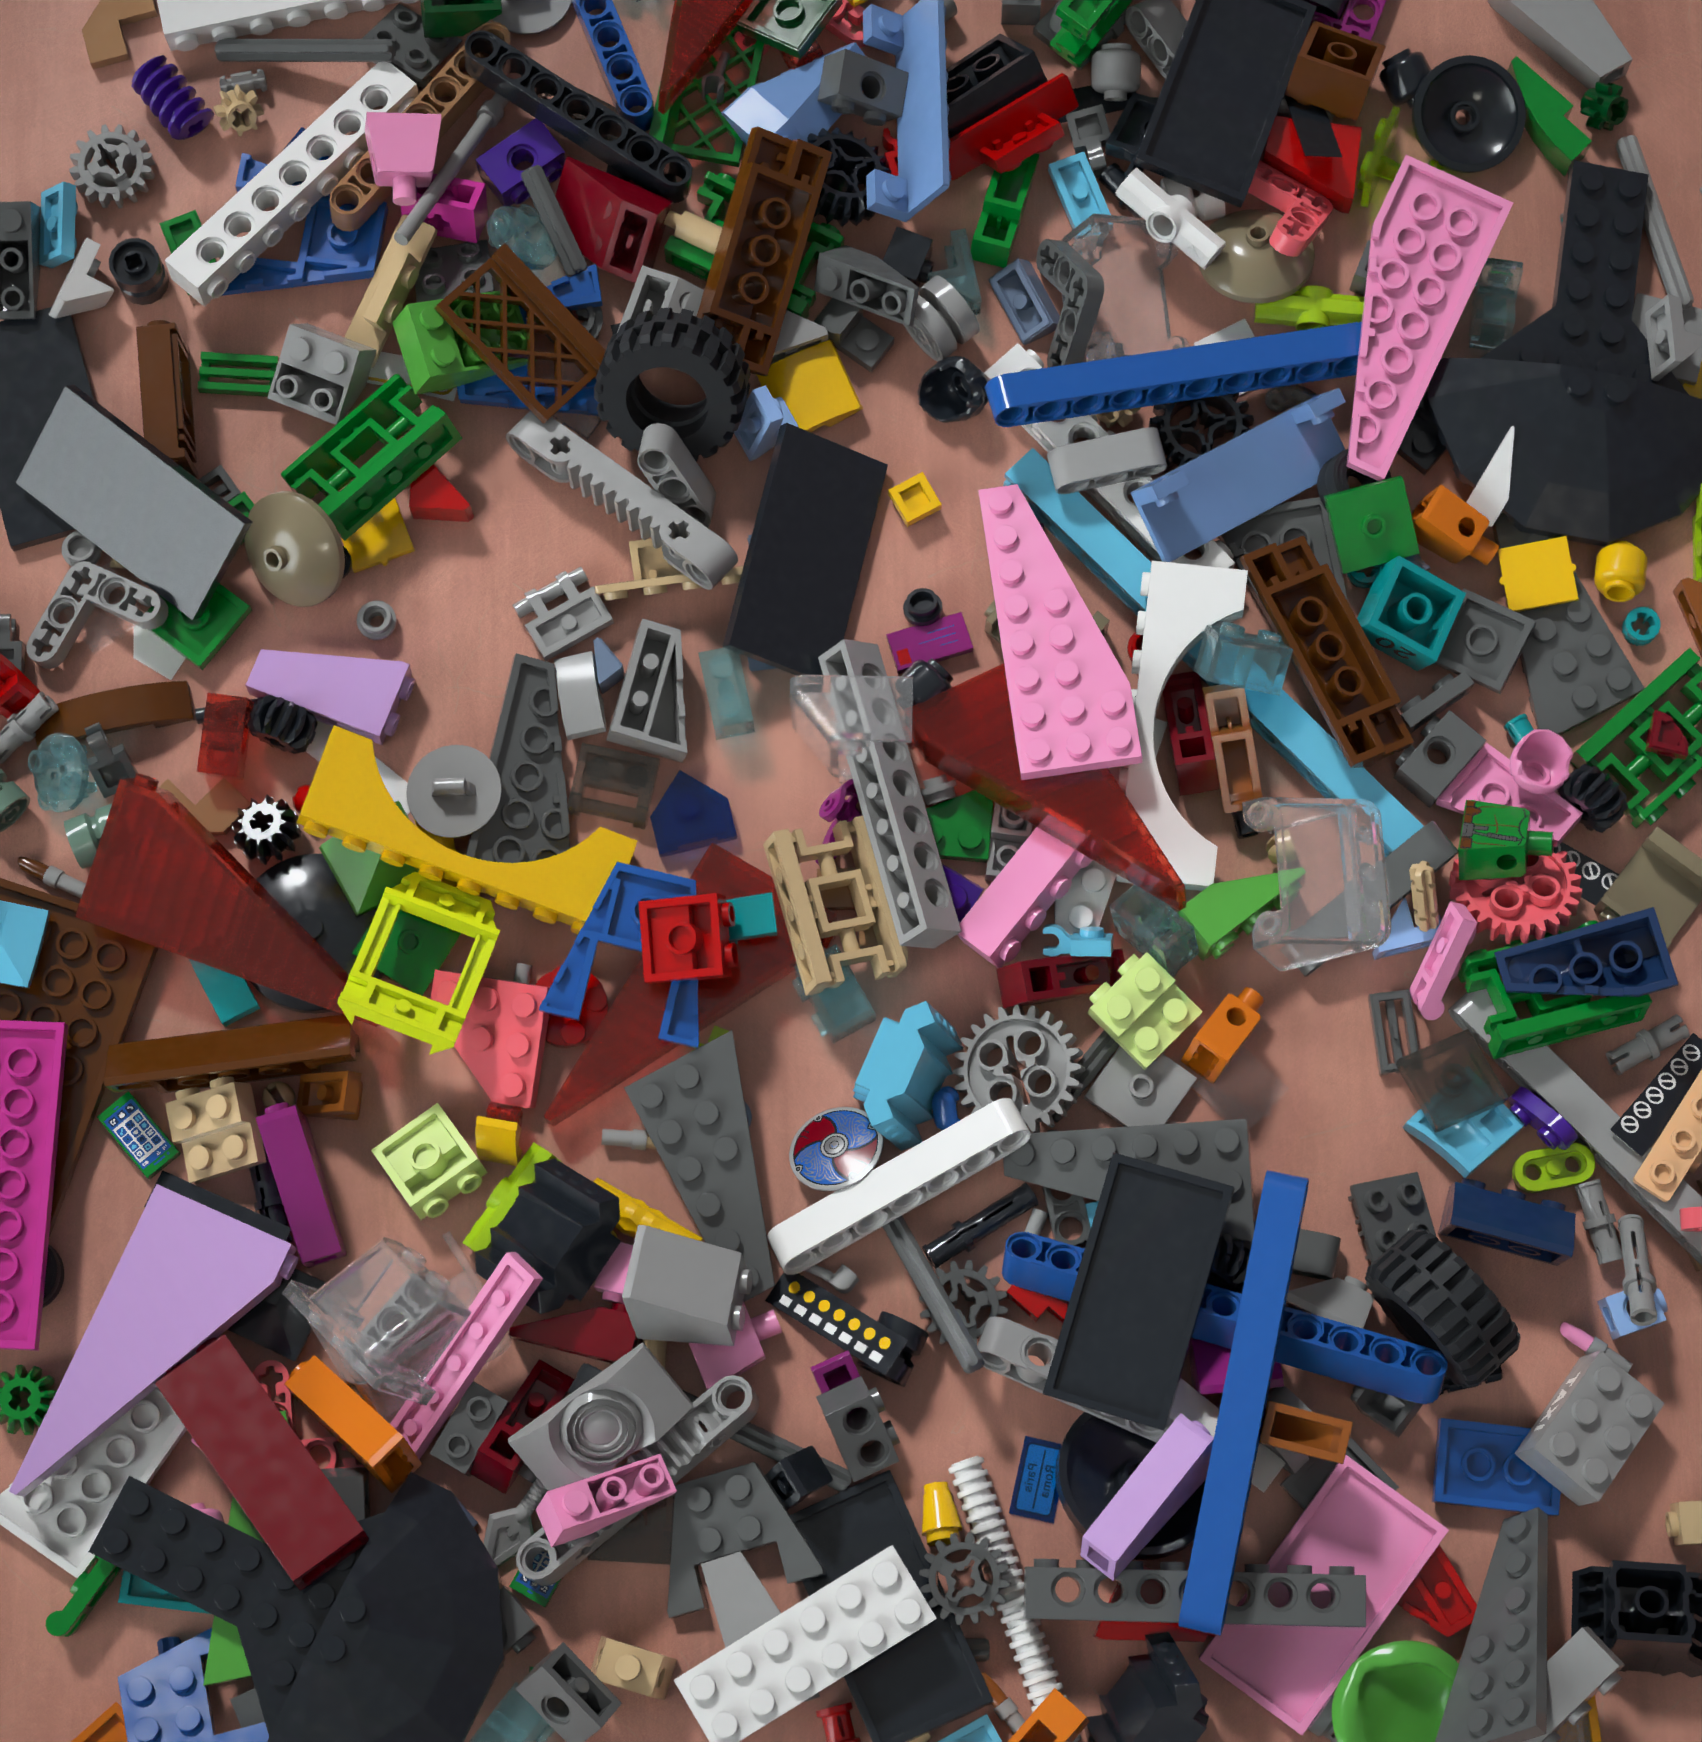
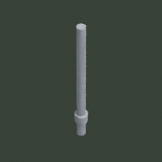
M495 93L491 100H486L477 112L475 123L394 234V239L400 245L408 244L490 128L496 127L504 116L503 109L509 102L507 99Z

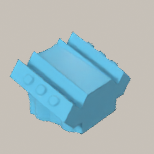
M927 1001L905 1009L900 1022L887 1017L883 1018L855 1082L853 1098L864 1102V1108L871 1126L901 1151L923 1142L916 1125L934 1119L931 1105L933 1095L941 1089L945 1078L953 1074L946 1056L964 1049L956 1029Z

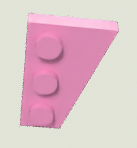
M1488 743L1480 749L1441 793L1436 802L1438 806L1463 815L1466 800L1526 808L1530 811V831L1553 832L1554 847H1557L1581 820L1583 812L1555 792L1551 794H1533L1521 788L1511 775L1510 759Z

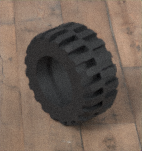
M659 308L655 315L651 311H645L637 314L635 321L633 319L627 320L620 326L618 333L613 334L596 376L594 399L598 402L596 409L602 421L608 420L606 426L608 432L614 438L619 436L622 439L621 445L632 452L633 449L639 451L644 430L651 424L656 423L672 427L696 462L699 455H702L703 458H708L716 454L719 447H725L731 441L734 431L738 430L750 390L749 378L751 374L749 364L743 361L745 353L740 344H732L733 335L724 327L720 330L714 326L715 320L705 315L703 319L693 316L694 311L682 309L681 313H674L672 308ZM658 367L680 370L690 375L700 384L707 398L690 405H675L664 402L646 389L639 374Z
M1424 1229L1409 1230L1368 1267L1365 1276L1368 1289L1372 1291V1295L1375 1296L1376 1302L1382 1307L1383 1312L1411 1343L1432 1348L1445 1356L1448 1362L1445 1377L1447 1379L1450 1378L1454 1384L1463 1388L1478 1386L1518 1350L1521 1339L1515 1322L1511 1320L1509 1312L1498 1301V1297L1460 1256H1457L1447 1244L1439 1241L1432 1233H1427Z

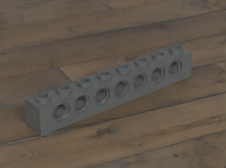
M1034 1559V1567H1024L1023 1619L1179 1623L1183 1588L1188 1574L1186 1562H1160V1570H1143V1561H1131L1115 1579L1121 1588L1119 1599L1114 1603H1106L1099 1597L1098 1586L1102 1580L1108 1577L1088 1561L1076 1560V1568L1059 1567V1559ZM1245 1564V1572H1234L1233 1581L1244 1585L1247 1591V1598L1238 1607L1228 1602L1224 1624L1366 1627V1575H1355V1567L1329 1566V1574H1312L1311 1565H1287V1573H1270L1269 1564ZM1063 1577L1072 1578L1078 1585V1596L1072 1602H1064L1056 1594V1584ZM1148 1579L1156 1580L1163 1589V1596L1156 1604H1148L1141 1597V1586ZM1276 1582L1286 1586L1289 1592V1600L1281 1608L1272 1605L1268 1599V1590ZM1318 1583L1328 1587L1331 1592V1601L1323 1609L1316 1607L1310 1599V1592Z

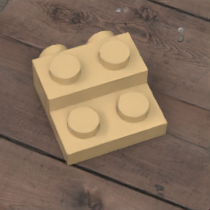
M234 1077L217 1078L209 1082V1090L200 1092V1089L197 1087L179 1090L175 1092L176 1100L165 1103L172 1142L182 1143L189 1183H201L266 1163L262 1137L255 1118L257 1117L250 1083L234 1082Z

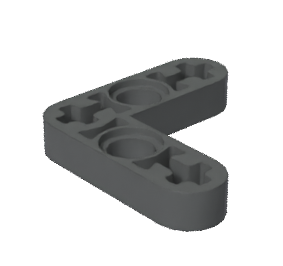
M1045 239L1040 243L1037 251L1036 263L1038 270L1066 297L1049 349L1047 367L1082 363L1104 295L1103 277L1067 242Z

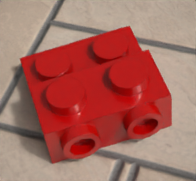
M711 893L638 901L644 983L652 984L732 977L731 968L737 967L739 960L736 944L729 942L728 927L735 925V909L732 902H726L725 895Z

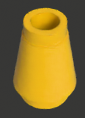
M948 1482L928 1483L923 1486L922 1536H926L927 1545L936 1546L935 1542L938 1540L949 1545L951 1544L950 1534L957 1533L960 1538L959 1532L963 1528L949 1490Z

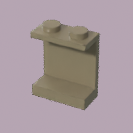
M1657 826L1594 907V910L1600 914L1599 919L1603 922L1654 907L1668 949L1672 939L1702 901V859Z

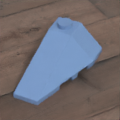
M856 42L850 43L820 56L808 64L796 69H790L771 80L747 88L721 113L745 145H747L751 128L757 126L790 140L801 139L808 142L807 137L810 133L818 136L822 128L828 131L842 115L834 112L831 109V105L817 101L824 57L844 49L863 56L866 55Z

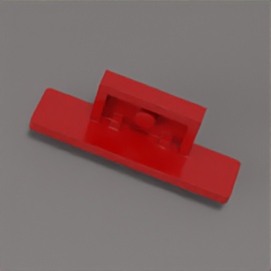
M1063 73L1055 76L950 138L949 171L951 172V180L954 181L983 163L999 173L1012 171L1018 168L1026 158L1035 153H1041L1050 149L1055 141L1065 136L1061 123L1057 120L1078 107V102L1068 76Z

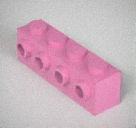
M1053 806L959 923L962 932L957 935L963 943L997 968H1001L1005 962L1013 960L1021 949V942L1029 932L1041 926L1046 918V911L1056 899H1061L1068 892L1072 883L1071 880L1081 868L1087 867L1093 861L1099 843L1091 831L1056 806Z

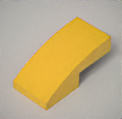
M477 1116L475 1135L479 1160L517 1166L522 1154V1150L519 1147L522 1129L519 1124Z

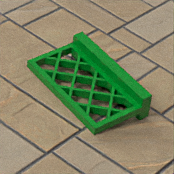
M678 1L649 135L685 158L739 167L744 142L736 134L718 107L733 97L737 99L742 91L757 84L764 43L757 40L754 45L742 51L733 39L735 33L738 32L736 23L740 19L739 17L693 9V3ZM700 23L716 25L722 35L705 45L698 35ZM727 41L737 54L728 61L724 71L725 84L729 91L724 93V100L721 103H717V98L712 100L707 94L705 96L707 104L694 113L689 114L682 104L683 99L698 90L700 95L702 93V77L700 79L696 78L690 70L691 63L705 55L715 70L718 62L710 51ZM695 43L699 47V49L696 51H694ZM753 52H754V56H753V60H752V64H751V62L749 61L748 57L752 56V55H753ZM743 62L750 72L749 78L735 86L725 72ZM689 78L692 84L686 87L687 80ZM713 111L722 125L709 134L704 135L695 121ZM680 112L684 116V119L679 121ZM688 125L692 127L699 137V140L690 146L674 144L676 133ZM728 132L735 142L733 154L717 152L710 142Z

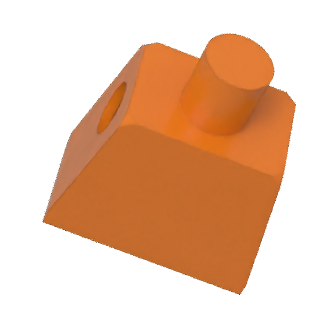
M1441 484L1422 498L1411 514L1417 543L1451 563L1457 564L1470 555L1487 566L1499 549V545L1483 536L1490 522L1488 518Z
M1245 987L1238 997L1228 993L1196 1034L1180 1061L1213 1085L1262 1018L1257 1011L1264 1003L1263 997L1250 987Z

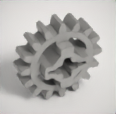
M106 124L102 125L101 134L96 135L91 130L87 131L90 140L87 143L80 140L76 142L80 154H70V159L75 166L70 168L69 171L73 180H76L74 184L79 193L85 192V196L90 203H93L99 197L103 208L108 207L110 200H115L118 208H123V199L127 197L132 202H137L135 192L140 190L147 193L149 189L144 180L154 179L155 177L152 168H150V166L155 164L152 153H148L150 148L146 140L139 141L140 138L134 129L126 135L123 126L120 124L117 125L114 132H110ZM106 159L117 167L119 174H116L114 169L108 166Z

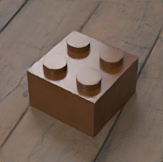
M1313 21L1297 56L1284 95L1294 98L1300 104L1314 105L1328 110L1336 117L1350 118L1357 121L1386 46Z

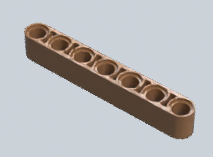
M499 22L485 23L477 30L488 31L510 44L511 35L509 30ZM465 44L402 112L441 114L438 141L487 88V86L472 76L462 74L466 70ZM480 52L475 54L474 56L478 58H486L490 55L484 52ZM443 96L453 98L452 101L447 103L437 99ZM369 151L360 158L330 193L331 219L333 224L342 231L351 232L360 228L393 192V187L378 186L375 183L371 184L364 181L368 177H374ZM343 204H353L356 206L355 209L350 211H344L339 207Z

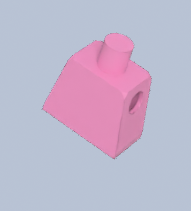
M366 113L365 136L375 184L393 187L394 204L400 206L413 205L416 203V187L430 186L440 132L441 114Z
M743 1302L742 1306L745 1307V1324L742 1331H737L734 1346L689 1343L707 1390L720 1379L732 1375L739 1376L766 1359L760 1341L782 1333L774 1310L750 1319Z

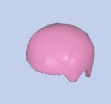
M1534 729L1525 735L1514 747L1510 757L1511 775L1521 788L1533 794H1551L1560 788L1570 776L1569 764L1573 757L1572 749L1564 738L1549 729Z

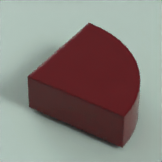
M1654 710L1645 751L1685 760L1688 756V742L1671 716Z

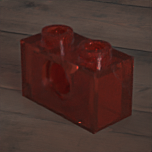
M207 693L197 765L198 773L206 776L243 780L250 735L247 724L250 719L249 714L254 705L252 700L246 697Z

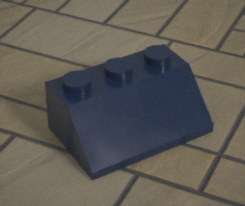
M1462 1178L1461 1183L1454 1182L1449 1187L1438 1234L1555 1266L1560 1265L1573 1256L1576 1214L1565 1211L1566 1205L1551 1200H1542L1541 1204L1525 1200V1194L1510 1189H1502L1501 1194L1485 1190V1183L1467 1178Z

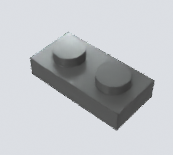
M1466 671L1455 678L1451 673L1444 676L1432 686L1434 690L1432 694L1423 700L1418 695L1400 708V711L1403 713L1401 718L1410 734L1470 692L1474 682Z

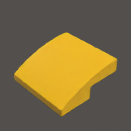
M831 340L813 345L771 364L768 376L757 375L761 386L766 385L773 398L781 397L797 422L798 427L808 432H813L823 425L832 427L863 409Z

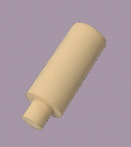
M671 210L669 211L664 225L675 229V237L715 255L722 227L688 211H685L682 215Z

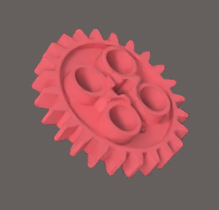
M1567 851L1553 852L1552 856L1528 855L1526 874L1522 877L1459 880V859H1454L1453 870L1450 872L1449 899L1455 900L1456 903L1467 907L1477 921V934L1488 929L1490 930V940L1492 941L1499 934L1505 935L1506 944L1510 945L1514 936H1519L1521 942L1526 944L1530 935H1534L1537 940L1545 937L1546 931L1552 935H1557L1560 925L1565 927L1570 925L1571 916H1576L1581 899V875L1575 874L1577 865L1575 862L1566 863Z

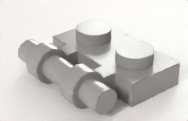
M582 567L568 574L566 571L555 576L556 581L538 591L533 588L524 593V599L512 605L519 618L531 612H534L538 617L525 624V627L545 661L550 660L614 623L600 596L595 593L594 586L580 594L576 589L577 586L588 581ZM563 594L567 597L568 601L550 611L545 606V604Z

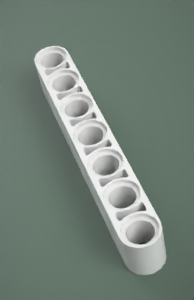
M1010 1098L998 1099L872 1170L858 1183L835 1191L779 1223L769 1231L767 1239L784 1273L787 1275L801 1273L1018 1150L1029 1141L1031 1132L1013 1100Z

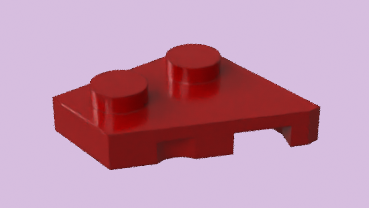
M1440 1544L1397 1602V1605L1402 1607V1609L1429 1624L1446 1637H1450L1470 1625L1477 1607L1476 1601Z

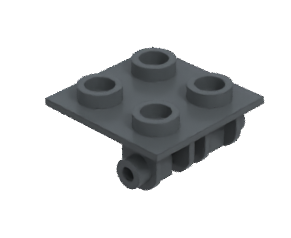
M400 3L362 38L393 40L396 56L390 63L417 84L418 90L424 89L433 79L429 74L462 43V39L458 37L424 38L422 16Z
M487 239L480 240L477 243L464 242L430 248L415 283L417 303L444 299L490 258ZM489 272L480 278V293L495 291L492 275ZM473 285L466 292L473 293Z
M1418 1172L1350 1186L1352 1196H1349L1348 1200L1349 1202L1352 1201L1355 1215L1359 1217L1358 1220H1355V1224L1362 1227V1231L1358 1232V1235L1365 1238L1363 1240L1367 1254L1365 1259L1366 1261L1370 1260L1371 1264L1409 1230L1424 1229L1427 1233H1432L1436 1236Z

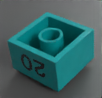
M1397 556L1380 566L1357 620L1371 646L1419 671L1437 661L1466 593L1405 558Z

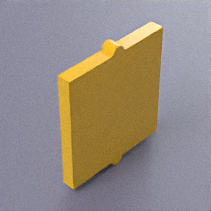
M395 498L347 540L344 541L342 539L344 547L351 555L354 573L378 564L386 566L389 560L415 551Z
M1566 536L1498 549L1502 573L1499 583L1501 586H1504L1509 609L1520 612L1579 600L1574 578L1576 565L1571 562Z

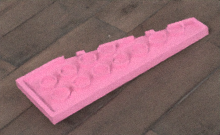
M1018 484L978 490L1021 780L1142 763L1130 682Z

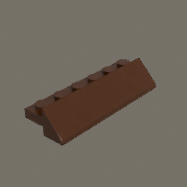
M758 126L751 128L696 317L703 319L705 315L715 320L714 326L719 330L722 327L726 328L733 335L731 343H738L745 353L743 361L749 364L750 373L768 376L832 152L801 139L790 140Z
M1304 535L1277 546L1276 543L1241 556L1240 561L1244 569L1248 570V576L1349 766L1351 768L1371 767L1376 761L1409 748L1414 743V740L1396 708L1401 703V700L1328 564L1319 565Z
M345 1014L112 1044L108 1046L104 1084L113 1093L154 1087L158 1092L164 1094L187 1088H210L209 1082L211 1080L222 1077H234V1082L248 1083L294 1077L303 1074L322 1073L321 1065L356 1061L355 1052H360L359 1037Z

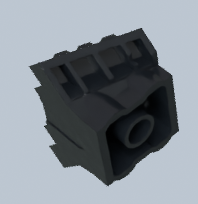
M555 1158L534 1164L535 1182L518 1187L519 1195L498 1226L490 1228L492 1247L475 1252L476 1273L486 1280L490 1278L507 1252H517L543 1278L526 1303V1306L539 1314L561 1308L566 1299L569 1301L577 1299L581 1302L621 1242L613 1231L620 1220L619 1197Z
M1612 1560L1609 1567L1590 1566L1573 1571L1571 1638L1582 1627H1589L1625 1664L1620 1670L1623 1672H1652L1662 1676L1682 1672L1691 1678L1702 1675V1574L1687 1572L1686 1565L1618 1560Z
M1169 1632L1145 1635L1148 1654L1129 1656V1666L1113 1688L1106 1695H1099L1102 1715L1087 1717L1090 1721L1085 1727L1087 1742H1197L1206 1730L1209 1715L1205 1712V1707L1208 1699L1201 1694L1197 1678Z

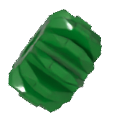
M16 1365L15 1378L6 1371L0 1374L1 1380L5 1383L3 1387H0V1409H2L0 1411V1425L8 1422V1433L16 1434L21 1427L24 1435H33L34 1422L40 1427L44 1414L49 1409V1401L53 1400L57 1392L56 1390L47 1391L53 1385L55 1379L50 1375L41 1378L42 1369L37 1366H33L29 1373H27L25 1366ZM21 1392L31 1394L27 1399L30 1404L28 1408L18 1406L22 1401L19 1396Z

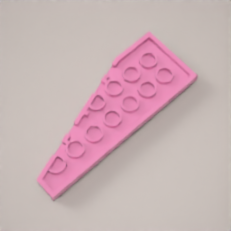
M1408 155L1405 156L1371 230L1346 467L1377 481L1384 480L1513 205V202Z

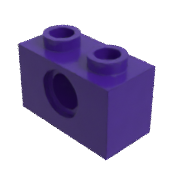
M535 118L476 158L475 161L480 177L503 207L507 209L512 204H521L530 197L521 178L523 171L515 168L517 164L528 161L533 164L532 166L540 165L549 183L561 176L566 155L563 148L543 122Z

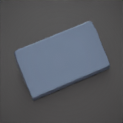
M1017 258L988 279L1023 345H1027L1056 330L1060 315L1035 269L1028 260Z

